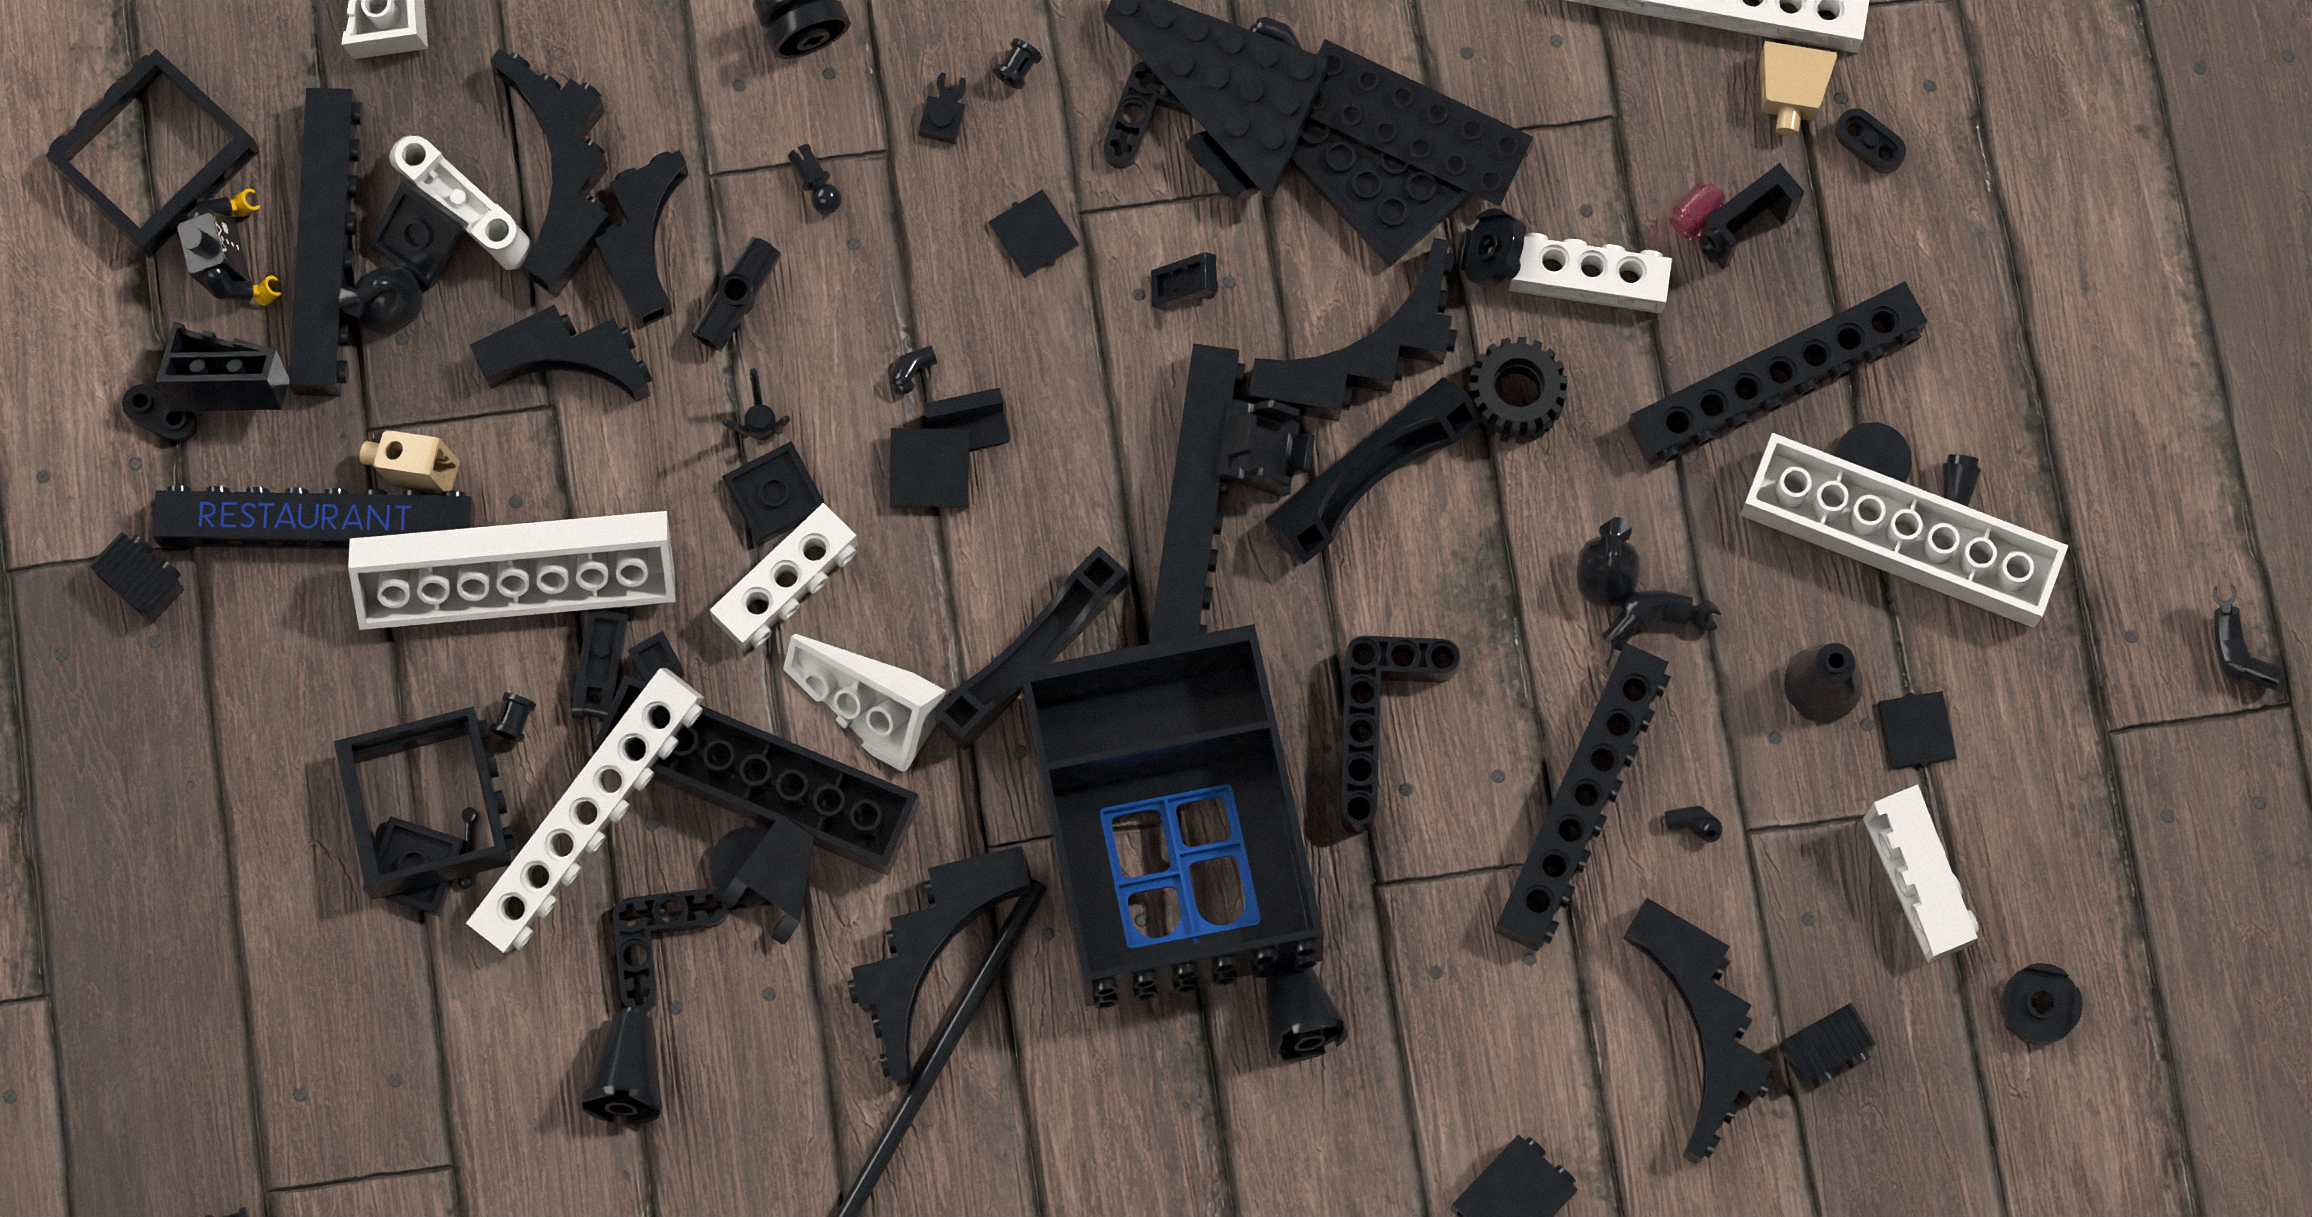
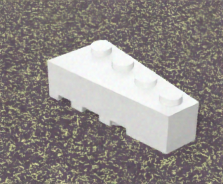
M349 0L347 9L349 18L347 29L343 32L341 45L353 59L428 49L424 0Z
M1915 785L1874 802L1864 816L1863 821L1927 962H1933L1971 946L1978 938L1976 935L1979 932L1978 923L1972 911L1967 910L1965 907L1960 883L1951 871L1944 848L1939 840L1919 786Z

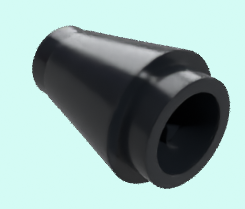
M1948 454L1947 463L1942 464L1945 499L1968 507L1981 469L1978 468V458Z

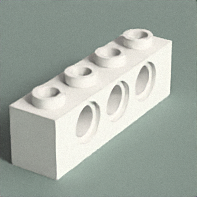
M1528 233L1524 236V247L1520 257L1521 268L1517 276L1511 279L1509 291L1663 313L1667 300L1672 258L1663 257L1662 253L1653 250H1644L1640 253L1627 252L1625 248L1613 244L1603 245L1600 248L1587 246L1585 241L1579 239H1565L1564 242L1548 240L1549 238L1546 235L1539 233ZM1548 259L1557 260L1562 265V269L1555 272L1549 271L1544 267L1543 262ZM1585 265H1593L1600 270L1601 274L1597 277H1588L1582 272L1581 268ZM1626 270L1632 271L1638 276L1639 280L1635 283H1627L1622 280L1620 273Z
M822 503L710 609L712 620L744 652L752 645L755 648L759 647L769 638L772 633L770 628L779 619L783 621L788 620L799 609L800 604L798 602L808 592L815 594L826 584L829 579L827 574L835 566L843 567L857 553L855 548L858 546L856 534ZM813 546L822 547L826 551L824 557L817 561L807 559L804 556L805 552ZM784 573H792L798 578L796 583L788 588L779 586L776 581ZM755 600H764L769 604L768 609L762 614L756 615L748 611L749 605Z

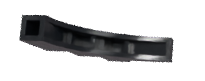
M499 48L490 59L493 72L516 91L533 112L547 139L551 154L552 188L548 213L539 237L524 260L522 268L526 278L557 298L595 249V238L599 237L605 228L611 226L610 217L607 213L609 209L606 205L593 196L586 199L608 170L604 156L605 151L590 139H586L583 142L605 111L600 99L601 94L590 84L583 82L579 85L570 78L562 90H560L561 85L550 75L543 73L539 76L529 69L530 64L519 54L512 52L508 55Z
M1433 239L1426 267L1413 292L1398 311L1370 335L1346 348L1317 357L1293 360L1255 358L1248 403L1256 404L1266 400H1273L1300 409V415L1339 422L1341 409L1349 411L1353 388L1346 387V385L1392 393L1394 381H1402L1405 359L1398 358V356L1444 364L1446 352L1454 353L1458 331L1450 329L1452 316L1443 315L1445 313L1448 291L1441 290L1443 276L1451 277L1454 254L1447 253L1449 240Z
M1022 846L928 868L930 880L924 881L925 892L929 904L936 903V907L890 918L892 929L886 931L887 943L890 953H897L898 957L851 968L853 979L847 981L851 1001L853 1004L859 1003V1007L865 1013L877 1010V1014L871 1015L876 1038H883L886 1053L880 1054L882 1070L885 1078L891 1077L897 1086L913 1082L910 1060L912 1019L921 988L935 961L953 938L978 916L1004 901L1034 891L1026 852Z
M1646 898L1623 939L1649 957L1671 981L1687 1007L1698 1036L1703 1065L1702 1099L1695 1129L1682 1155L1684 1158L1697 1164L1702 1155L1710 1158L1717 1147L1721 1137L1715 1135V1132L1722 1121L1730 1124L1741 1103L1735 1100L1736 1097L1748 1104L1753 1101L1756 1095L1762 1099L1764 1098L1775 1079L1769 1075L1774 1063L1733 1040L1734 1036L1740 1040L1742 1039L1753 1019L1747 1016L1752 1006L1750 1003L1711 981V978L1719 981L1731 962L1724 957L1730 946Z

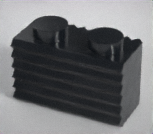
M121 531L89 567L99 579L153 624L167 610L168 606L172 605L173 601L183 593L184 588L178 581L181 573L165 559L159 564L150 557L149 554L153 551L152 548L135 534L130 539Z
M1849 1003L1786 1038L1778 1047L1802 1088L1813 1083L1817 1089L1835 1079L1837 1076L1834 1070L1847 1064L1851 1070L1869 1060L1871 1056L1868 1051L1872 1050L1876 1043L1852 1003Z

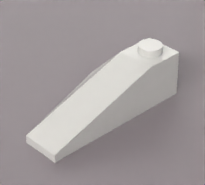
M798 634L791 636L783 670L815 701H823L838 715L835 720L844 729L849 726L864 741L861 746L866 751L901 772H905L909 768L936 726L934 711L943 703L946 690L915 673Z

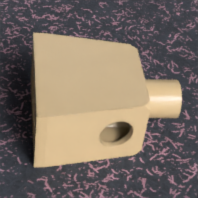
M1765 41L1760 54L1761 110L1766 114L1778 115L1776 132L1778 134L1797 136L1801 119L1815 120L1837 58L1836 52Z
M390 430L383 432L380 443L365 441L360 450L361 464L374 466L388 483L442 496L444 491L452 490L460 460L440 438Z

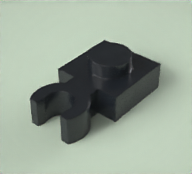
M941 73L937 78L939 98L927 97L918 133L921 137L956 145L966 110L965 104L957 103L956 101L960 100L966 92V80L961 77L958 87L950 90L944 86L946 83V73Z

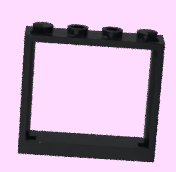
M155 49L149 56H142L134 64L132 72L122 82L118 81L111 85L106 91L104 99L94 109L89 108L79 116L76 126L67 135L57 137L51 143L49 152L45 156L51 167L150 258L178 231V224L187 221L188 214L196 204L208 201L215 196L260 151L254 138ZM162 73L233 139L140 228L81 174L70 161Z
M474 706L334 741L363 879L371 900L511 865L509 851L515 850L516 845L511 826L503 827L501 814L508 813L503 791H495L493 778L499 777L494 754L487 755L484 743L491 741L486 719H478ZM469 735L494 846L382 874L358 762Z

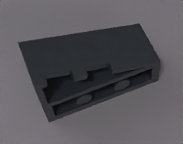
M173 322L156 379V383L170 412L282 410L290 381L276 349L236 338L232 342L217 338L214 332L204 330L202 333L187 330L184 324Z

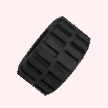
M1509 337L1502 339L1498 347L1494 343L1488 346L1486 354L1483 355L1481 353L1477 358L1475 367L1472 368L1467 393L1483 420L1478 424V427L1484 424L1486 426V434L1491 437L1495 432L1501 434L1500 441L1508 443L1509 437H1516V444L1525 443L1528 436L1532 440H1536L1541 437L1543 430L1546 432L1550 431L1554 426L1555 420H1558L1561 415L1567 395L1568 380L1567 376H1563L1565 367L1562 361L1555 362L1556 353L1551 348L1546 352L1541 350L1542 342L1535 340L1533 345L1526 344L1527 337H1518L1517 343H1511ZM1509 374L1524 375L1536 384L1540 397L1528 406H1512L1505 403L1498 396L1494 387L1495 382Z

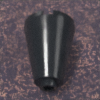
M1839 643L1815 645L1802 650L1791 660L1787 667L1784 678L1785 695L1789 703L1805 719L1826 723L1835 722L1843 718L1856 707L1863 691L1862 674L1852 651Z
M1293 967L1277 970V973L1272 976L1265 977L1269 1049L1273 1058L1276 1059L1277 1054H1281L1282 1060L1285 1062L1303 1061L1325 1054L1324 1046L1335 1041L1336 1047H1338L1348 1037L1346 1023L1313 968L1294 970Z
M633 1007L623 1008L621 1012L614 1014L611 1018L581 1096L582 1110L594 1118L613 1123L614 1116L627 1117L626 1124H642L654 1121L660 1116L662 1101L653 1025L651 1018L646 1016L645 1012L641 1009Z

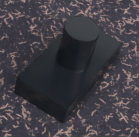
M1203 252L1151 270L1153 308L1165 310L1198 298L1210 300L1217 294L1218 281L1215 254Z

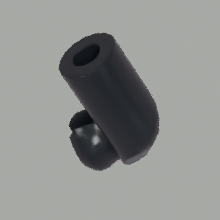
M1267 16L1258 18L1256 24H1253L1249 29L1302 49L1290 26Z
M932 346L903 354L898 358L889 374V383L893 385L896 394L905 395L912 392L914 389L912 378L916 371L937 364Z
M1696 805L1664 812L1668 830L1688 827L1707 842H1715L1722 835L1721 822L1702 806Z

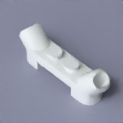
M409 135L395 143L390 151L389 158L391 165L398 172L468 222L469 225L465 231L488 251L504 269L515 270L522 266L534 243L516 225L507 212L498 204H494L426 139Z

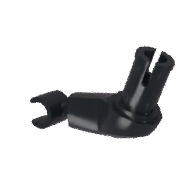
M2231 583L2232 597L2229 600H2222L2217 595L2218 589L2216 585L2212 596L2214 601L2220 605V608L2214 611L2215 643L2219 662L2225 677L2234 683L2237 681L2241 682L2244 679L2276 691L2284 667L2250 656L2251 653L2247 652L2248 647L2244 639L2240 610L2238 607L2232 606L2237 596L2236 587Z
M1663 590L1638 591L1630 594L1622 601L1623 605L1621 607L1623 611L1610 627L1603 632L1602 637L1610 644L1614 637L1621 632L1613 642L1612 647L1622 651L1625 643L1630 640L1641 625H1653L1660 621L1687 625L1690 616L1696 618L1703 629L1713 631L1717 629L1716 623L1711 619L1705 618V616L1710 613L1721 615V612L1711 601H1703L1694 606L1692 605V597Z

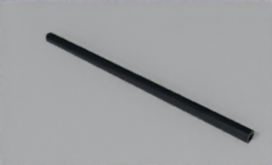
M1032 879L1034 891L1021 895L834 1217H858L1045 894L1047 887L1042 883Z

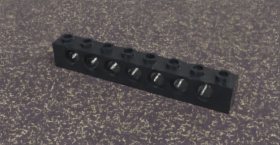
M1904 281L1632 413L1627 426L1649 465L1659 460L1661 464H1666L1678 458L1682 454L1681 449L1692 444L1696 447L1706 445L1717 437L1716 432L1729 427L1730 431L1736 430L1750 422L1751 418L1749 416L1762 410L1764 414H1769L1785 404L1784 399L1797 394L1799 398L1804 397L1818 389V383L1829 377L1833 381L1839 380L1854 370L1852 366L1864 360L1867 364H1872L1886 356L1888 353L1886 350L1897 344L1904 348L1915 343L1922 337L1920 333H1922L1927 319L1907 283ZM1877 320L1884 321L1889 325L1891 331L1880 333L1874 329L1872 322ZM1849 337L1854 340L1857 348L1853 350L1844 349L1840 346L1838 339ZM1809 353L1816 354L1821 358L1823 364L1811 366L1805 361L1804 355ZM1781 370L1788 376L1789 381L1777 383L1771 378L1769 372ZM1741 386L1748 387L1753 391L1755 397L1750 400L1741 399L1736 394L1735 389ZM1712 403L1719 408L1720 414L1714 417L1708 416L1702 411L1701 405ZM1670 420H1679L1685 425L1686 431L1674 433L1668 429L1666 423Z
M1625 643L1494 930L1495 933L1537 952L1542 941L1550 945L1559 925V922L1552 920L1558 906L1566 909L1575 887L1570 885L1569 881L1574 870L1579 873L1583 872L1591 854V851L1584 848L1590 835L1596 838L1599 837L1608 817L1601 814L1606 800L1615 802L1624 782L1617 779L1622 765L1630 768L1640 747L1633 744L1634 738L1638 730L1646 733L1655 711L1649 709V705L1654 695L1662 698L1671 676L1664 674L1669 663L1668 661ZM1627 686L1638 687L1643 693V699L1639 701L1627 699L1623 693V688ZM1613 720L1621 721L1627 727L1628 733L1623 736H1615L1609 732L1607 723ZM1597 755L1605 756L1610 760L1612 768L1607 771H1599L1593 767L1591 758ZM1587 790L1594 795L1596 803L1588 807L1582 806L1576 801L1575 793ZM1565 825L1573 826L1578 830L1580 838L1574 842L1565 841L1559 834V828ZM1550 860L1557 861L1562 865L1564 874L1559 877H1550L1544 872L1543 864ZM1531 896H1540L1546 901L1548 909L1542 913H1535L1528 908L1526 900Z

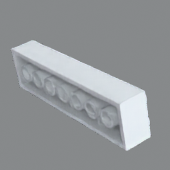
M1772 433L1740 516L2033 628L2036 627L2043 617L2068 545L1775 433Z
M667 511L352 538L349 544L348 570L359 630L675 602V570Z

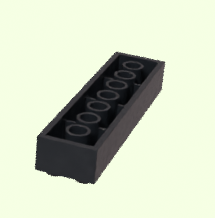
M624 675L593 744L595 753L648 683L629 675ZM699 705L703 710L696 721L689 728L683 725L676 734L675 738L679 742L670 755L664 760L659 757L650 768L654 772L651 779L765 826L771 827L782 812L814 835V846L887 876L890 874L920 805L917 793L702 705ZM658 706L652 714V720L658 728L663 729L670 722V713L664 706ZM637 737L632 739L628 745V752L633 759L640 760L646 753L645 743Z

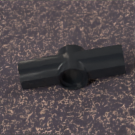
M752 236L731 271L720 279L718 291L693 329L692 336L708 348L721 352L743 316L753 309L755 297L780 259L781 252L767 241ZM734 288H742L747 292L740 300H731L727 297V293Z

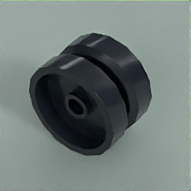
M754 0L752 5L761 26L768 29L765 36L774 56L781 59L798 58L823 49L844 35L851 25L842 2L837 0Z

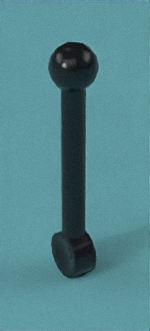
M472 807L465 808L461 814L465 822L464 840L466 841L463 854L471 852L473 823L478 818L477 811ZM468 875L458 878L459 887L469 889L473 885L472 876Z

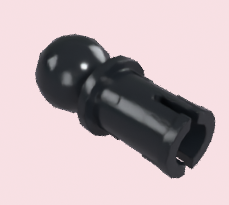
M803 144L798 147L805 159L804 162L795 150H792L787 157L803 181V190H813L811 199L813 207L822 214L835 212L840 207L842 196L836 186L826 184V181L830 178L829 172L823 171L809 144Z

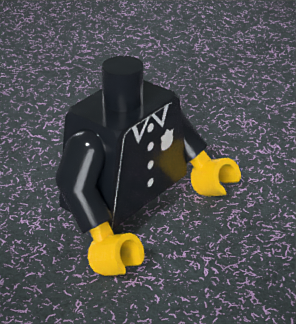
M246 189L233 196L230 200L224 197L196 204L188 214L187 221L178 224L177 227L190 275L217 299L250 301L254 297L263 306H268L278 299L282 293L271 290L280 282L277 277L268 276L258 285L252 284L234 217L231 216L233 212L238 217H245L260 208V205L252 207L246 201L247 197L256 193L255 190Z

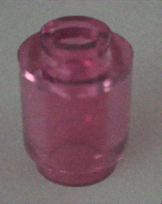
M1697 183L1673 208V215L1669 218L1670 224L1681 236L1688 240H1692L1696 235L1701 236L1708 216L1725 204L1723 202L1725 200L1723 192L1712 183L1707 185Z

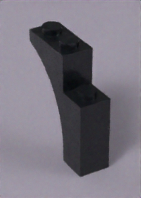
M680 150L673 153L669 151L660 153L650 160V164L637 170L635 168L626 169L620 172L614 181L610 182L613 197L627 224L622 226L620 224L611 225L605 228L599 237L595 238L597 250L638 330L673 314L670 301L656 272L655 238L665 205L677 187L689 176L686 161Z
M554 304L470 344L473 355L490 389L524 375L562 370L580 372L601 378L623 390L636 402L651 396L647 384L653 381L650 372L643 360L635 361L630 351L636 347L627 327L619 329L614 318L576 335V330L568 314L560 316Z

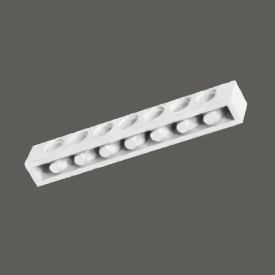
M1565 0L1858 53L1863 41L1869 0H1758L1760 5L1756 7L1746 5L1743 0ZM1783 3L1793 4L1798 12L1786 13L1781 9L1780 5ZM1818 11H1831L1835 19L1824 20L1819 16Z
M660 668L466 924L503 953L512 951L514 947L520 950L532 936L534 931L530 929V926L538 916L545 918L557 903L558 899L554 895L561 885L564 884L568 887L582 870L578 865L580 860L587 852L592 855L601 846L606 838L602 832L612 820L614 823H617L630 807L626 800L635 788L641 791L651 780L654 772L650 768L659 757L664 760L674 750L679 742L675 736L682 726L685 725L689 728L699 717L703 710L699 704L704 697L669 669ZM658 706H664L670 713V722L663 729L658 728L652 720V714ZM636 737L640 738L646 746V753L640 760L633 759L628 752L630 741ZM611 769L616 770L622 779L621 786L616 792L609 791L604 784L605 774ZM586 801L592 802L597 808V818L591 824L584 822L580 816V808ZM561 833L568 834L573 841V849L567 856L562 855L556 848V840ZM537 865L544 866L549 873L548 883L544 887L537 886L532 880V871ZM512 897H518L524 903L525 911L520 919L512 917L508 912V903Z

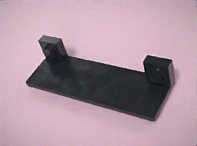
M1324 39L1317 55L1329 59L1331 64L1309 113V118L1496 206L1502 204L1525 155L1528 156L1533 147V136Z

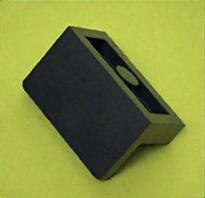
M1000 388L923 403L928 429H969V451L1005 444L1010 441Z

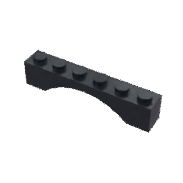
M1442 377L1265 520L1280 548L1303 565L1334 541L1339 527L1349 511L1377 482L1395 469L1421 455L1454 444L1483 421L1470 396L1465 390Z
M1098 546L1070 574L1056 595L1022 634L990 664L961 684L934 711L936 725L965 751L1021 695L1020 669L1052 663L1129 585L1127 571Z

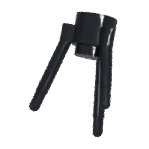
M752 368L750 370V381L754 406L750 407L745 414V425L729 419H724L723 425L739 433L744 439L751 436L756 440H766L771 438L774 433L781 435L783 428L789 423L790 417L783 416L776 422L773 410L763 405L758 371Z

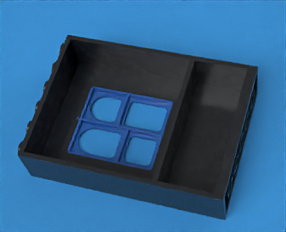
M1255 624L1020 669L1023 701L1086 1007L1095 1005V1008L1098 1009L1110 1008L1117 1005L1119 1000L1135 998L1136 1001H1146L1157 997L1160 992L1174 990L1175 993H1187L1196 990L1198 985L1214 982V985L1223 986L1236 982L1238 980L1237 977L1254 975L1255 978H1264L1276 974L1279 969L1293 967L1294 970H1306L1316 966L1317 962L1323 961V928ZM1213 798L1222 799L1225 803L1231 830L1230 838L1225 841L1195 847L1185 846L1182 842L1178 824L1177 807L1182 804ZM1151 810L1157 811L1161 817L1171 866L1164 872L1127 878L1121 872L1112 821L1119 816ZM1233 857L1237 860L1245 895V909L1235 922L1228 925H1214L1203 919L1197 910L1189 867L1198 862ZM1173 888L1177 893L1181 911V919L1177 928L1171 934L1162 938H1150L1142 935L1132 922L1128 905L1129 897L1137 893Z

